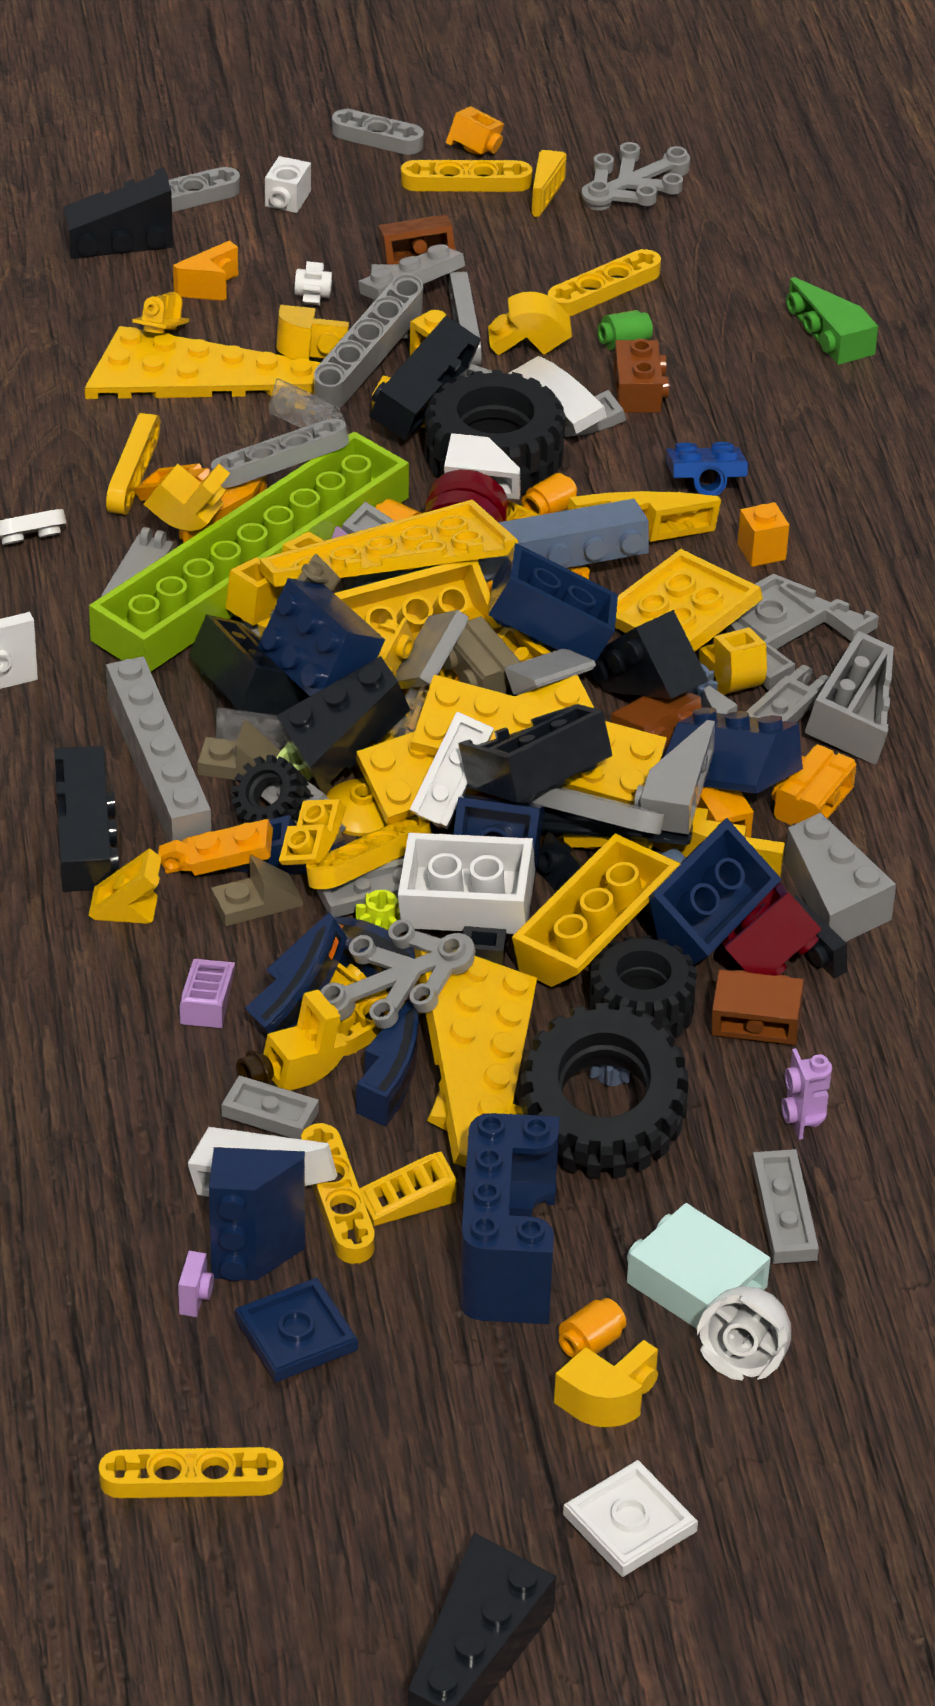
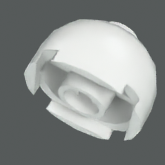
M739 1286L725 1290L707 1306L697 1325V1335L700 1332V1339L703 1344L700 1350L704 1358L716 1371L734 1380H743V1375L749 1377L759 1376L757 1380L766 1378L779 1367L791 1342V1322L784 1306L774 1295L761 1288Z

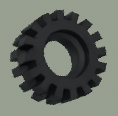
M267 755L266 761L261 756L254 758L256 764L254 767L249 763L244 765L243 768L247 773L244 776L238 773L235 780L240 785H232L231 793L236 796L231 798L232 805L237 808L235 810L237 814L247 823L264 819L270 820L287 815L298 821L302 802L306 801L304 798L311 797V791L306 787L309 783L303 774L285 758L279 756L277 759L274 755ZM273 783H282V791L278 799L269 806L261 807L259 801L263 791Z

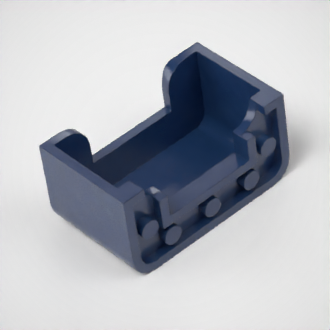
M488 1113L476 1117L469 1126L462 1219L459 1302L463 1313L472 1319L495 1322L549 1324L554 1233L548 1222L541 1218L532 1217L534 1208L543 1201H546V1205H555L560 1117Z

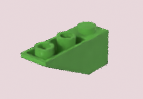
M796 277L790 278L789 293L786 296L788 310L804 325L805 330L812 334L821 345L823 351L828 353L838 365L875 355L878 325L861 306Z

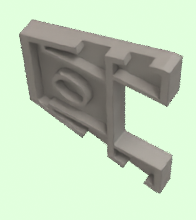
M771 574L755 583V585L761 587L763 600L725 629L727 632H732L750 627L766 642L767 674L763 685L770 690L786 675L790 676L795 671V663L776 649L823 622H826L852 641L858 631L868 634L877 629L879 616L870 611H866L864 615L849 610L850 604L839 599L832 602L816 597V590L776 574Z

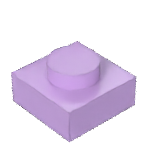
M188 1252L178 1284L180 1315L197 1317L202 1300H209L211 1297L214 1274L207 1272V1253Z

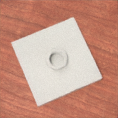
M27 612L0 619V689L38 680L35 628L31 613Z
M639 1460L565 1503L563 1507V1515L622 1577L697 1532L698 1521Z

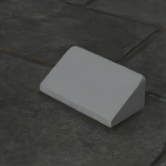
M560 649L507 666L505 672L513 695H520L594 669L596 664L590 658L567 649Z

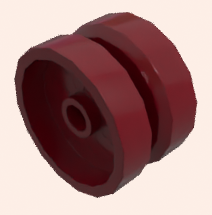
M459 469L446 472L433 482L428 491L423 513L473 499L497 522L507 521L509 500L503 487L492 477L478 471Z

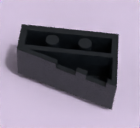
M165 167L155 170V175L135 182L134 179L124 182L125 187L105 194L102 191L64 206V236L70 259L173 248L172 195Z
M380 656L278 714L277 718L291 747L318 789L326 794L332 788L330 782L345 767L350 770L357 763L356 751L365 749L371 742L377 744L410 711V708L397 679Z
M576 704L530 719L532 727L509 734L507 727L494 731L496 739L478 745L473 744L471 739L459 742L458 745L468 788L510 800L514 804H523L533 800L535 794L547 788H555L565 784L567 778L579 772H588L597 768L599 762L613 756L603 711Z
M104 747L54 748L62 891L94 890V887L108 878L111 872L119 870L118 847L110 848V844H117L116 819L108 820V816H115L114 792H106Z

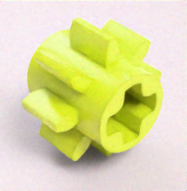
M375 890L371 893H366L365 904H356V919L367 921L389 930L395 921L400 920L398 898L388 890Z

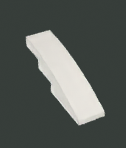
M540 356L508 373H520L526 379L532 377L538 380L542 387L547 386L552 390L564 407L565 423L575 434L607 417L605 407L583 385L566 371Z

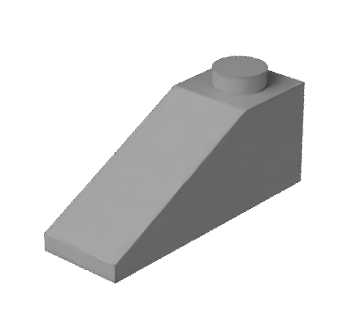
M706 720L649 770L645 786L638 785L634 806L664 813L663 831L689 835L714 753L715 721Z

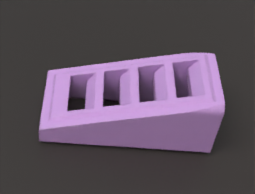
M193 959L181 996L180 1024L215 1028L223 1027L235 972V962Z

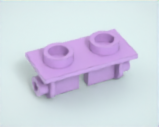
M795 1048L792 1049L790 1068L785 1069V1082L788 1091L787 1097L782 1098L781 1106L785 1122L787 1124L792 1123L800 1140L803 1139L804 1126L817 1127L826 1119L829 1096L827 1089L830 1088L832 1065L826 1056L820 1054L814 1055L810 1059L801 1060Z

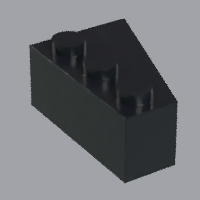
M445 316L403 365L397 369L387 383L382 382L377 387L372 396V401L375 404L369 417L406 440L425 423L428 402L438 392L439 388L447 382L452 384L453 379L458 376H466L481 338L448 316Z
M674 610L632 629L607 644L596 660V666L590 670L603 692L672 699L709 681Z
M206 614L189 656L200 667L199 672L210 678L216 685L215 689L233 703L232 707L234 710L247 716H254L255 713L277 717L278 714L310 697L258 648L261 637L239 621Z

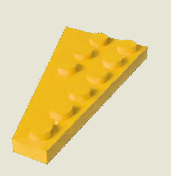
M119 326L85 386V399H98V393H118V399L132 398V393L151 392L155 398L212 397V391H232V397H246V391L265 390L269 396L314 395V371L320 362L310 361L305 358L292 359L272 352H260L244 349L239 346L211 343L202 339L195 340L178 337L169 333H153L136 327Z
M472 499L261 558L259 561L261 573L274 587H284L288 578L298 579L302 573V566L308 564L314 554H318L340 578L507 556L515 542L518 543V539Z
M414 948L415 958L428 954ZM477 956L474 957V962L467 971L461 974H451L438 996L437 1006L432 1011L426 1013L435 1065H439L441 1080L439 1082L441 1097H445L448 1116L446 1118V1126L453 1163L466 1167L468 1133L471 1122L482 1114H511L537 982L536 977ZM433 970L420 975V983H427Z

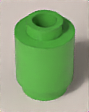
M638 310L604 315L601 323L598 325L597 333L599 341L605 344L608 350H615V340H650L653 334L651 318L646 312L640 313Z

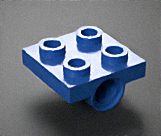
M682 442L676 443L675 448H666V465L673 478H691L693 485L700 494L717 496L725 489L727 477H747L748 462L739 447H734V444L731 442L712 443V448H697L696 443ZM712 469L717 471V478L713 483L704 485L699 482L700 475L705 470Z

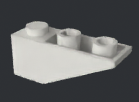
M208 1127L188 1161V1167L197 1195L208 1197L214 1147L305 1151V1186L332 1181L337 1177L329 1143Z

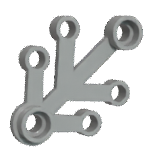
M625 142L620 145L619 158L621 160L619 178L608 183V174L613 171L614 157L607 153L595 155L593 170L595 171L594 181L582 188L581 196L585 201V205L589 209L597 211L608 209L612 201L650 206L656 203L657 191L667 194L680 193L683 187L682 176L686 175L690 168V156L687 150L679 146L670 147L664 154L663 159L634 171L635 162L639 160L640 146L633 142ZM663 172L666 173V174L663 176V180H661V179H650V178H652V177H654V176H656V175H659V174H661V173H663ZM624 189H637V191H627Z
M397 920L390 926L388 931L394 946L400 949L413 947L428 954L414 959L376 947L372 938L367 935L357 936L349 945V951L355 962L358 964L371 963L388 970L347 986L335 982L329 983L320 992L330 1004L336 1007L341 1016L340 1021L353 1013L356 1006L355 1001L392 987L386 999L374 1002L369 1011L373 1022L378 1028H390L397 1022L398 1012L408 995L418 1012L427 1013L437 1006L438 996L451 974H461L472 966L476 953L473 941L469 936L462 933H452L440 939L415 931L412 923L408 920ZM408 931L406 935L398 937L400 933ZM368 947L366 951L358 953L360 949ZM433 970L427 983H420L414 987L420 975ZM429 995L426 1000L419 1001L422 996ZM389 1011L387 1015L379 1017L382 1012Z

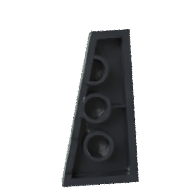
M473 1533L408 1689V1706H482L554 1612L556 1575Z

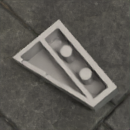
M858 631L816 698L804 733L876 765L888 734L887 715L890 707L889 686L892 679L894 647Z
M822 813L788 827L784 863L800 897L805 898L807 905L845 942L892 920L896 884Z

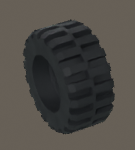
M492 370V373L477 371L472 372L468 377L464 375L458 376L453 379L452 384L447 382L441 386L428 402L425 415L426 462L429 464L433 474L439 478L444 474V464L451 433L489 437L520 468V497L525 496L529 488L558 473V469L562 466L565 436L564 407L553 391L547 386L542 387V384L532 377L529 379L523 378V375L520 373L512 372L511 374L502 373V370Z
M596 1003L595 1010L585 1011L583 1005L570 1009L571 1017L564 1019L562 1015H558L549 1021V1032L540 1030L532 1040V1049L525 1053L522 1062L523 1073L521 1074L522 1114L560 1117L557 1159L559 1157L563 1159V1169L576 1173L578 1168L586 1169L587 1177L600 1178L601 1172H612L613 1178L626 1176V1169L633 1166L639 1172L650 1166V1157L652 1155L656 1159H661L669 1151L670 1141H676L682 1131L683 1119L686 1118L689 1083L683 1051L681 1047L674 1046L675 1037L666 1027L657 1030V1019L647 1013H643L641 1017L634 1015L633 1007L621 1004L620 1010L609 1009V1003ZM608 1064L622 1067L638 1077L646 1088V1095L637 1106L626 1113L612 1117H598L586 1114L575 1108L565 1098L563 1087L580 1070L594 1065Z

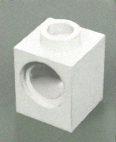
M279 156L265 177V206L297 213L311 192V163Z

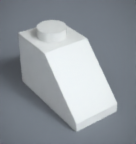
M451 433L444 464V474L459 469L478 471L492 477L502 486L507 498L520 499V468L489 437Z

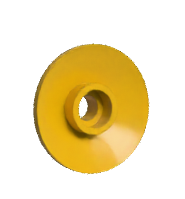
M365 778L339 783L326 794L329 799H340L346 807L342 824L346 829L342 833L363 837L387 826Z

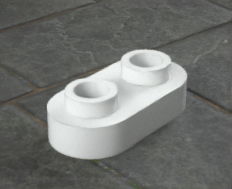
M64 509L0 520V539L2 545L24 541V534L38 532L39 538L60 534V527L67 524Z

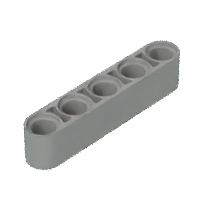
M402 274L394 278L314 371V402L317 407L326 411H334L344 406L410 329V321L421 316L423 282L420 278L412 274Z

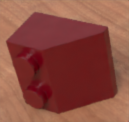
M779 882L722 941V944L746 972L777 976L786 970L787 966L784 962L796 952L799 955H803L817 943L819 938L816 934L822 929L785 886Z

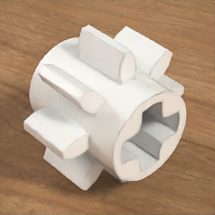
M307 261L306 269L297 268L294 294L303 296V304L320 306L321 298H330L332 272L323 271V263Z

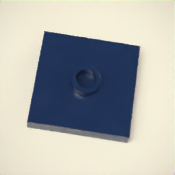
M317 1277L235 1308L236 1321L275 1382L358 1350L357 1337Z

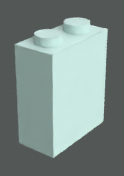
M685 1203L675 1213L665 1215L657 1225V1228L644 1240L639 1239L632 1245L627 1254V1283L697 1329V1325L707 1306L725 1290L739 1286L765 1290L768 1286L771 1257Z

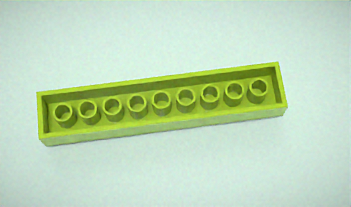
M352 432L348 435L349 443L345 447L311 459L89 605L91 641L122 661L144 656L150 672L195 642L206 614L230 619L235 615L225 609L231 569L255 557L261 559L282 553L284 543L308 531L324 541L331 539L335 527L339 526L342 529L343 523L364 502H367L374 508L386 499L402 503L409 498V462L359 433Z

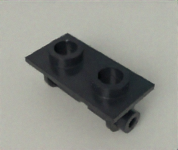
M547 832L539 849L537 871L557 892L584 864L572 852L569 844L561 843L551 832Z

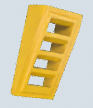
M541 150L539 152L533 185L531 213L533 217L541 216L565 180L567 158L565 152Z
M440 1151L427 1155L359 1189L373 1226H377L456 1203L457 1182L443 1153ZM420 1186L421 1189L416 1191L414 1187ZM402 1191L404 1197L399 1199L396 1193ZM385 1196L389 1204L382 1207L378 1199L379 1197Z

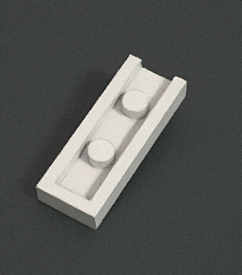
M458 711L456 712L413 801L410 813L417 815L422 820L432 822L435 826L448 829L457 810L458 797L465 794L468 787L458 743L469 739L476 745L490 741L494 733L493 727Z

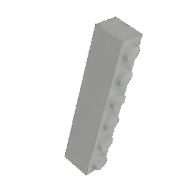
M144 656L106 664L107 700L167 841H182L187 837L212 831L211 809Z

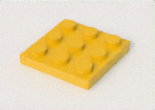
M679 549L618 595L615 628L627 633L648 621L674 610L695 652L763 600L761 587L683 549Z

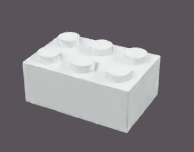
M408 833L398 891L400 920L410 921L414 929L464 931V926L506 929V934H515L529 918L535 876L533 838Z

